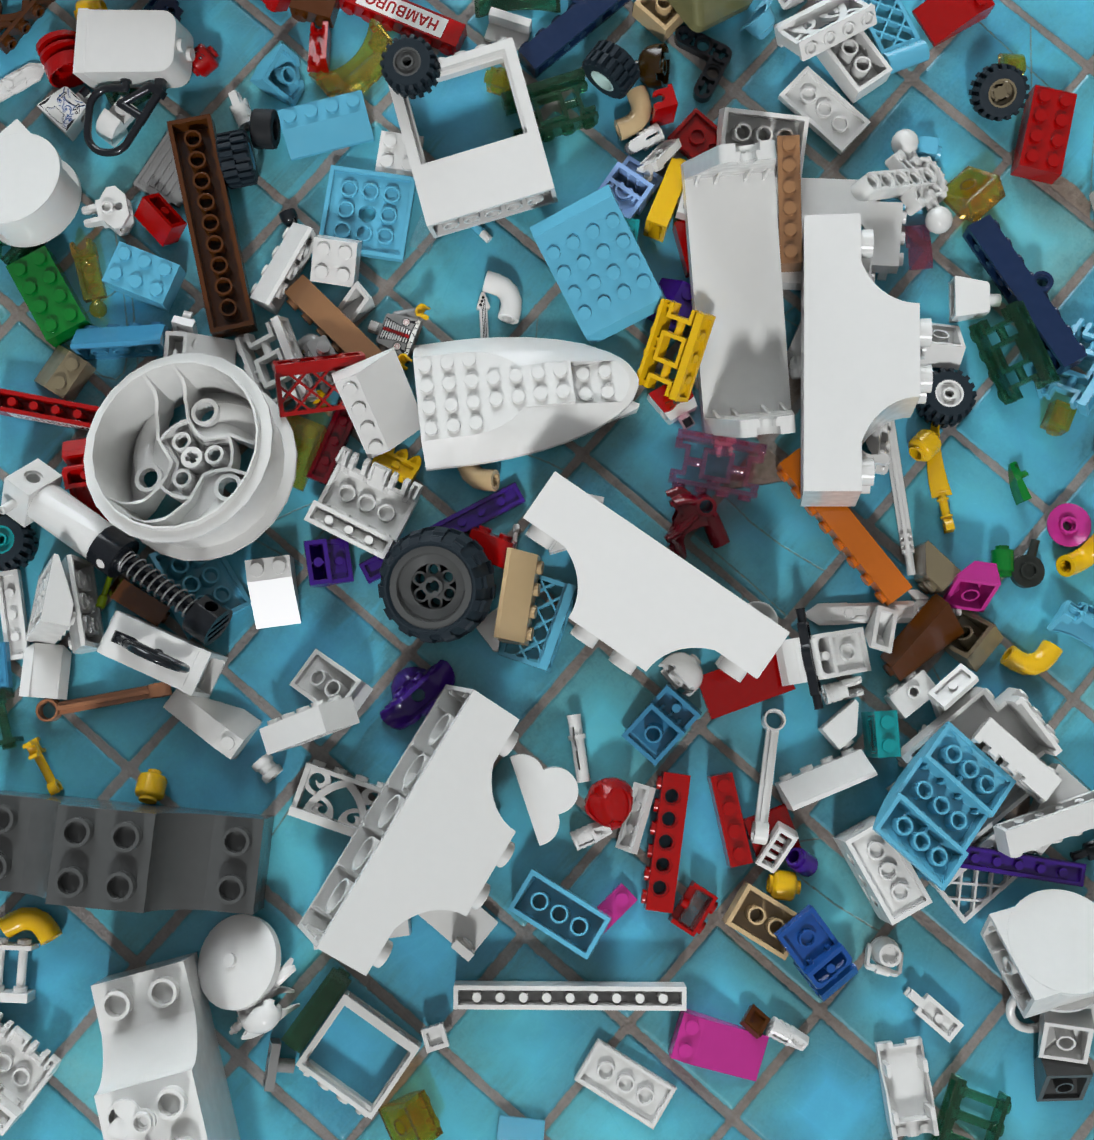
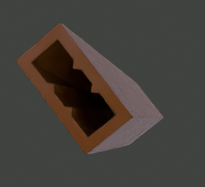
M937 593L934 594L895 638L892 653L883 652L880 657L884 663L882 668L890 677L894 675L899 681L903 680L964 634L950 604Z

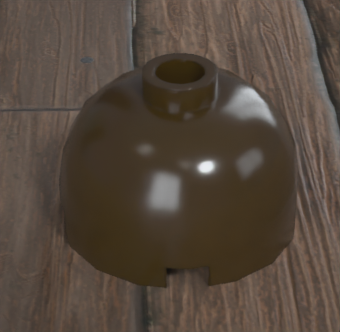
M667 44L649 45L639 54L638 60H635L640 70L639 79L643 85L649 88L662 89L666 87L664 84H668L670 59L666 60L665 53H669Z

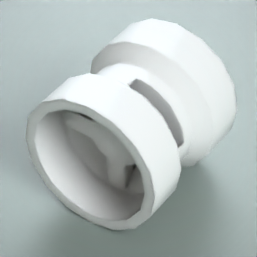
M267 753L251 766L255 772L262 774V780L265 784L272 781L283 771L281 765L276 764L273 761V756L271 754L267 755Z

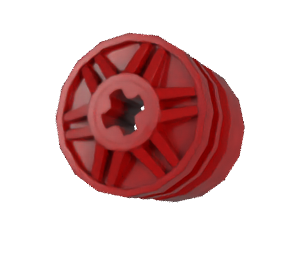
M62 29L50 32L40 38L36 44V51L41 63L44 65L47 78L51 85L56 88L64 86L73 88L84 83L73 74L76 32L73 30Z

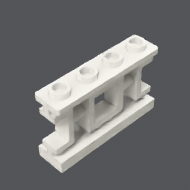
M279 315L270 319L271 322L265 323L269 334L257 340L253 334L249 333L244 334V337L238 336L235 338L236 350L242 357L245 373L271 399L269 390L276 388L275 379L271 380L265 364L277 358L279 360L303 358L289 319ZM278 339L281 348L272 351L270 343ZM262 347L264 356L257 359L253 350H258ZM310 373L306 374L301 380L309 388L313 385ZM290 376L280 377L281 386L287 390L285 383L293 378ZM298 384L291 394L301 400L308 390L301 384ZM311 393L304 404L307 401L313 402L319 398ZM288 396V398H287L284 402H286V401H288V400H290V399H292V398H291L290 396ZM277 397L272 399L278 405Z

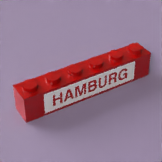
M339 0L340 8L346 14L359 16L367 23H376L386 31H395L400 33V35L406 34L408 38L410 34L416 35L417 39L420 36L431 47L438 49L447 56L454 55L460 51L467 36L466 24L408 0Z
M0 388V415L89 431L95 413L99 409L98 406Z

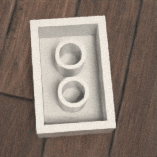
M864 31L816 55L852 104L885 83L893 70Z

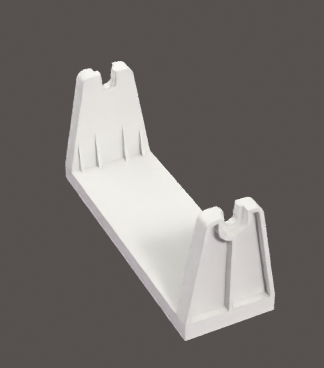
M761 140L755 144L735 146V143L718 145L681 164L692 310L716 316L698 370L702 433L706 435L750 438L762 434H789L796 432L795 414L791 409L774 175L776 164L775 140Z

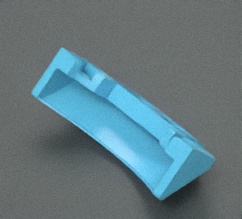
M1066 600L1053 617L1047 629L1070 635L1094 650V607L1083 602L1076 605L1071 600Z

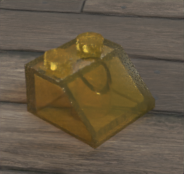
M967 166L946 185L948 187L947 197L943 201L959 218L974 223L981 219L1006 195L999 175Z
M424 1089L410 1092L378 1109L391 1140H435L443 1134L440 1121L435 1115L430 1098Z

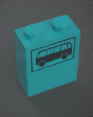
M897 710L861 712L866 757H901Z

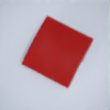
M785 804L769 810V834L777 821L795 830ZM755 815L743 819L749 840ZM782 833L780 834L781 836L785 837L786 839L788 838V837L785 836L784 834H782ZM799 839L792 848H801ZM777 840L775 841L776 844L783 847L784 844ZM751 843L757 858L763 845ZM772 848L769 850V851L775 853L776 855L779 854V852H777L776 850H774V849H772ZM765 856L764 858L770 862L774 861L772 858L768 856Z

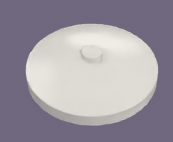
M248 914L233 915L218 923L206 937L198 959V978L207 999L221 1009L232 1011L247 1010L259 1004L270 993L279 975L281 947L277 934L265 920Z

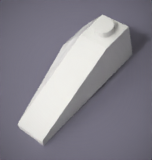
M179 689L173 692L163 708L230 760L238 757L262 724L261 720L243 708L209 698L191 696Z

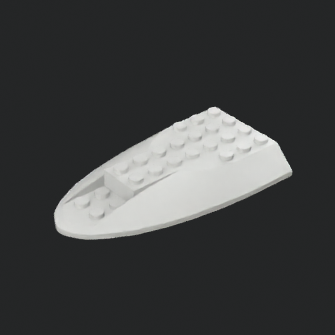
M492 337L413 345L420 434L426 471L498 462L541 452L571 442L596 431L619 416L632 403L639 387V379L636 372L625 360L610 352L583 343L533 337Z

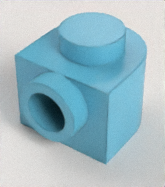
M930 136L918 137L919 144L916 150L918 157L930 156L932 161L934 159L939 160L942 147L939 146L940 138Z

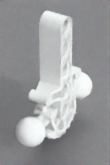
M902 129L892 137L891 147L894 154L885 160V165L889 170L868 172L852 184L851 193L858 201L899 198L906 206L905 210L909 216L914 215L926 206L928 211L925 217L926 228L929 232L942 234L949 230L953 222L950 210L939 205L947 197L948 187L946 185L948 182L944 179L945 174L942 173L941 167H938L936 161H932L930 156L918 157L916 153L919 144L917 134L910 129Z

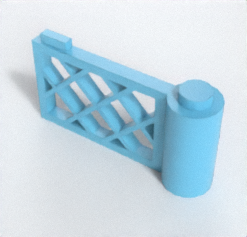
M863 0L868 4H874L876 13L878 8L890 12L888 19L876 15L877 22L885 24L883 31L874 29L873 26L868 28L867 31L876 48L892 67L891 74L929 60V47L925 40L920 39L901 0H893V7L881 3L882 0H879V2L878 0ZM892 13L902 17V24L890 20ZM887 25L899 29L897 36L885 33ZM901 31L910 33L912 39L904 40L899 38ZM884 38L894 42L893 46L884 49L881 39Z

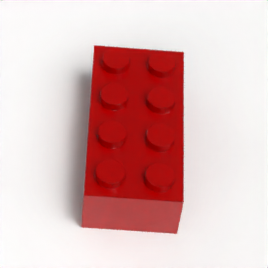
M1035 85L1028 93L1029 98L1025 100L1026 105L1023 110L1010 175L1053 184L1062 174L1077 94Z

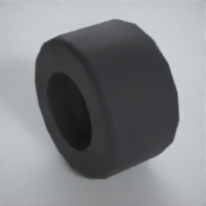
M253 109L250 117V138L255 149H277L280 140V120L275 109Z

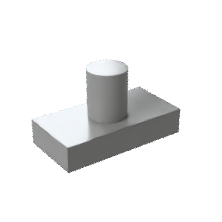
M270 1038L263 1080L264 1091L274 1092L277 1072L294 1073L295 1059L279 1058L281 1049L279 1038Z

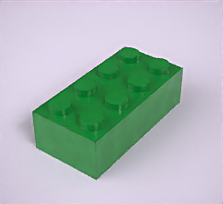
M45 245L6 266L46 341L53 347L57 348L58 345L73 339L77 329H84L87 325H93L56 257Z

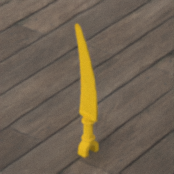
M932 422L930 430L935 431L940 437V424L934 427ZM940 450L931 460L927 461V475L931 498H938L936 501L939 502L942 515L940 519H942L944 534L954 532L955 525L952 519L953 514H950L948 505L949 497H947L952 495L947 480Z

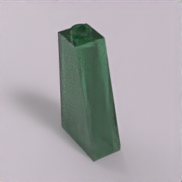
M334 967L282 1037L281 1041L298 1054L301 1053L352 982L347 971L341 967L337 970Z

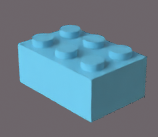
M119 241L102 281L111 290L169 312L186 272L177 263Z

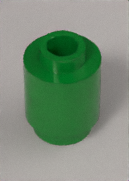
M1007 545L995 546V550H991V563L997 564L1000 578L1012 577V572H1014V550L1009 549Z

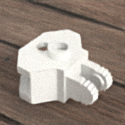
M116 186L106 187L100 199L95 200V204L81 208L83 215L98 214V217L83 221L84 227L87 228L103 226L105 229H112L119 236L129 235L135 224L132 203Z

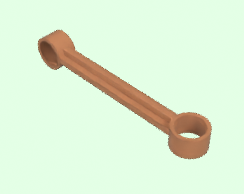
M158 682L147 686L60 702L55 699H44L37 704L36 715L41 721L53 722L64 714L172 695V689L170 685ZM48 702H52L56 708L55 715L52 718H47L43 714V708Z

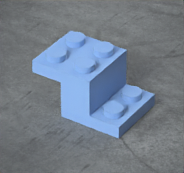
M630 155L626 157L623 163L619 161L616 163L599 189L609 184L624 217L632 219L635 214L640 215L660 187L663 177L653 172L652 181H647L644 179V173H636L637 168L640 167V162Z

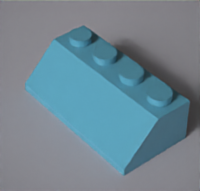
M362 90L277 110L291 161L375 141Z

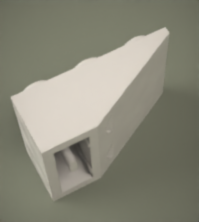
M165 331L163 357L180 353H203L223 358L236 365L237 344L235 340L190 332Z

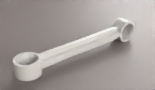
M776 708L768 710L761 718V724L766 732L755 820L752 824L750 837L751 843L766 845L768 841V818L779 730L786 724L785 714ZM770 713L777 714L781 719V724L776 729L767 724L766 717Z

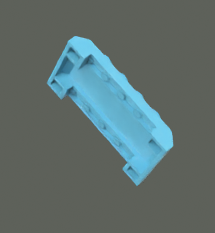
M609 184L530 227L539 250L591 346L656 313L661 299H666Z

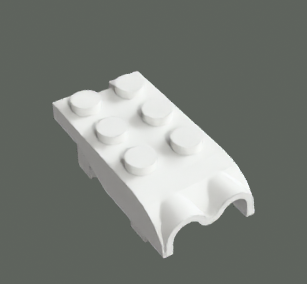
M920 1036L904 1038V1043L893 1044L891 1040L874 1042L886 1121L892 1140H898L897 1137L900 1136L916 1137L922 1133H932L934 1136H939L933 1091L928 1073V1061L925 1059L922 1038Z

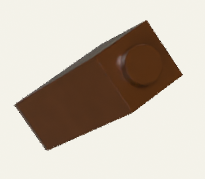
M122 574L116 578L108 590L111 599L155 626H158L160 622L163 624L170 615V607L166 603L161 602L160 599L154 597V595Z

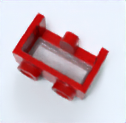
M692 880L673 910V914L668 919L671 923L694 937L696 933L700 934L706 925L704 920L708 913L713 914L717 908L718 902L716 901L718 897Z

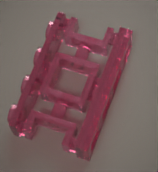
M681 428L677 430L674 448L685 449L681 470L670 469L667 483H672V487H693L694 492L707 494V490L716 492L715 496L724 498L734 495L738 496L737 500L751 502V499L757 498L759 485L748 483L752 462L763 464L767 445ZM683 441L713 446V449L704 447L702 459L690 457L691 445L685 444ZM727 449L757 456H748L745 467L733 465L735 453L727 452ZM708 454L729 458L725 478L704 474ZM688 465L700 467L698 479L705 480L706 483L676 478V475L685 477ZM731 474L742 475L741 487L750 489V492L722 487L720 483L729 485Z

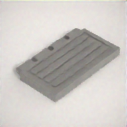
M179 114L175 120L183 119L186 117ZM167 131L133 182V185L147 195L160 193L171 206L174 205L180 208L183 204L169 131Z

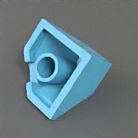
M280 43L260 61L250 79L264 93L290 106H296L305 89L303 79L301 80L299 73V57L283 43Z

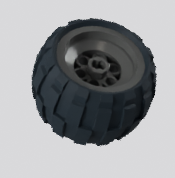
M440 526L425 527L399 539L391 547L388 556L383 560L379 572L381 573V582L378 584L379 598H383L386 607L383 610L389 620L393 619L399 626V630L409 637L414 636L419 638L420 641L427 643L451 642L472 632L488 615L496 592V584L494 583L495 571L491 560L489 561L483 551L484 548L464 532ZM433 564L438 567L437 573L431 571ZM447 572L452 573V581H448L445 578ZM421 574L424 575V582H420ZM437 581L439 589L432 590L430 584ZM447 589H452L454 591L453 597L447 596ZM438 598L440 605L435 604L433 599Z

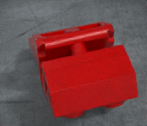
M86 437L64 441L61 457L67 464L66 467L62 468L65 490L69 489L73 497L107 520L96 507L86 484L83 461Z

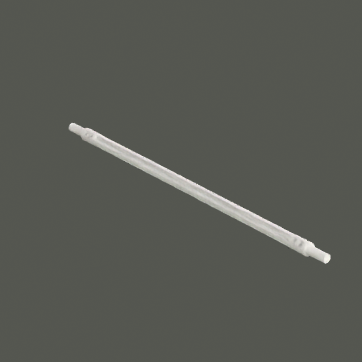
M894 420L892 421V431L889 434L891 446L890 453L888 454L890 456L888 464L901 554L904 555L907 576L916 575L913 557L915 549Z

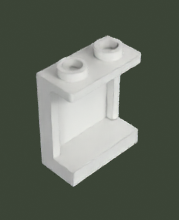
M962 663L928 692L937 718L979 682L978 676Z

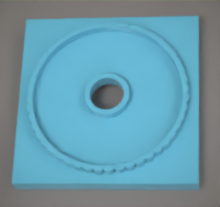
M331 165L319 234L362 241L361 257L404 263L416 189L414 178L412 176ZM371 209L376 213V216L372 221L364 222L360 219L362 211Z

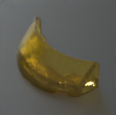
M371 18L364 43L350 61L335 70L329 71V73L320 71L319 73L310 72L308 75L328 97L362 90L363 93L382 76L380 61L384 59L381 55L383 51H387L385 46L388 43L392 45L393 40L382 24Z

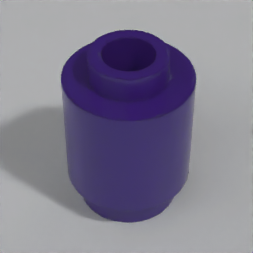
M792 848L786 856L787 865L804 877L812 876L818 868L817 859L802 848Z

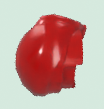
M608 777L597 781L590 787L585 798L584 808L586 814L597 823L611 828V830L621 828V825L632 810L633 790L625 780L616 777Z

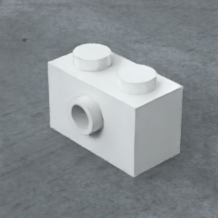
M924 670L913 671L904 678L905 680L901 684L895 683L886 690L888 694L883 698L892 710H897L900 719H906L930 700L928 692L936 685Z

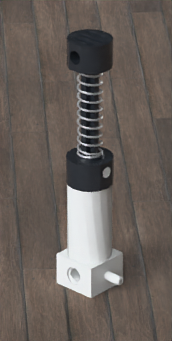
M39 458L4 478L0 514L8 515L23 527L36 522L87 559L90 564L109 578H115L126 571V577L133 576V582L139 581L140 587L146 586L147 592L153 591L154 597L160 596L161 602L167 601L168 607H175V612L180 610L182 617H185L182 623L183 630L205 646L213 643L224 632L232 618L233 611L210 594L195 600L194 594L188 595L187 589L181 590L180 584H174L173 579H168L166 574H161L159 569H154L152 564H147L145 559H140V556L137 554L139 542L60 487L62 475Z

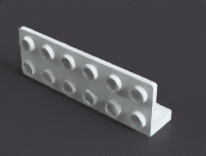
M482 907L477 910L471 908L467 916L449 910H433L418 914L452 943L451 948L468 962L474 956L477 948L498 924V921Z

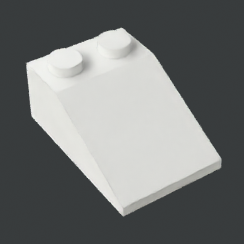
M291 555L244 560L256 629L300 624L301 616L294 558Z
M317 649L313 651L289 684L312 702L324 699L328 703L329 698L341 695L342 699L352 696L356 712L373 691V688Z

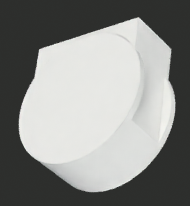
M16 119L0 132V241L14 247H33L48 242L64 231L74 219L81 202V183L75 171L66 162L61 160L59 153L48 140L30 133Z
M1046 889L1029 894L1020 900L1015 907L989 914L980 934L1024 1019L1048 1011L1059 1013L1077 1012L1094 1004V902L1074 892Z

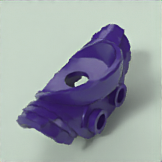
M442 659L427 670L413 666L399 671L391 685L393 700L380 712L381 719L391 728L402 730L416 723L421 717L428 715L445 685H454L455 674L451 665ZM416 689H422L425 693L421 701L412 699V693Z

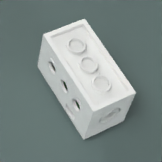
M871 815L836 835L833 839L878 918L893 926L933 902L911 863L873 830L876 816Z

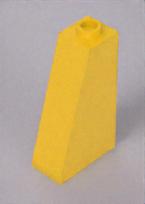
M671 158L647 216L643 231L644 236L663 242L682 194L681 164L686 160Z

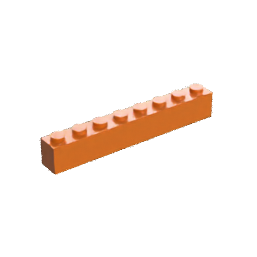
M801 448L781 461L776 467L778 477L790 485V490L796 499H800ZM804 507L810 516H815L819 521L818 526L820 529L832 537V543L838 551L844 552L847 556L848 564L860 572V578L864 584L873 588L875 591L874 595L881 604L890 605L912 588V585L848 507Z

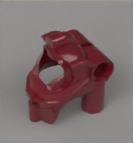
M680 486L665 491L667 497L670 496L671 498L669 500L671 507L675 508L672 516V525L664 536L667 543H670L668 547L672 552L685 560L687 557L684 545L685 535L699 527H704L713 548L721 547L730 542L721 518L716 511V502L711 496L704 492L693 495L690 491ZM704 500H708L709 503L707 507L701 509V502Z

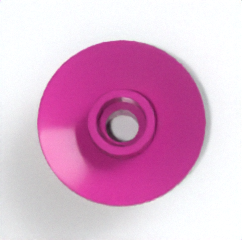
M1061 504L1055 507L1047 518L1048 534L1054 542L1061 546H1078L1085 542L1090 535V517L1082 507L1076 504ZM1063 523L1068 524V530H1065L1063 528Z

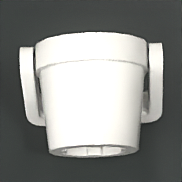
M879 936L871 943L866 944L864 967L879 975L898 977L902 973L904 953L901 952L895 940L888 936ZM870 957L876 963V965L870 963ZM895 966H897V967H896V970H893V969L889 968V967H895Z

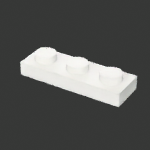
M634 782L632 787V810L621 825L615 847L632 854H638L656 788Z

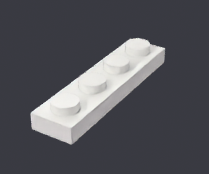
M19 569L0 572V615L4 642H9L11 661L23 659L24 649L30 646V642L25 641L28 623L21 570Z

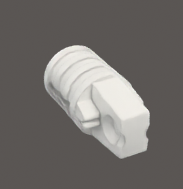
M233 90L228 93L232 103L230 106L231 112L236 119L238 128L250 131V117L252 113L247 99H243L237 90Z
M594 822L569 833L576 850L579 851L582 848L584 849L597 843L613 832L611 828Z
M775 1016L771 1018L766 1027L765 1035L783 1043L785 1046L803 1051L809 1044V1036L798 1030L795 1026Z

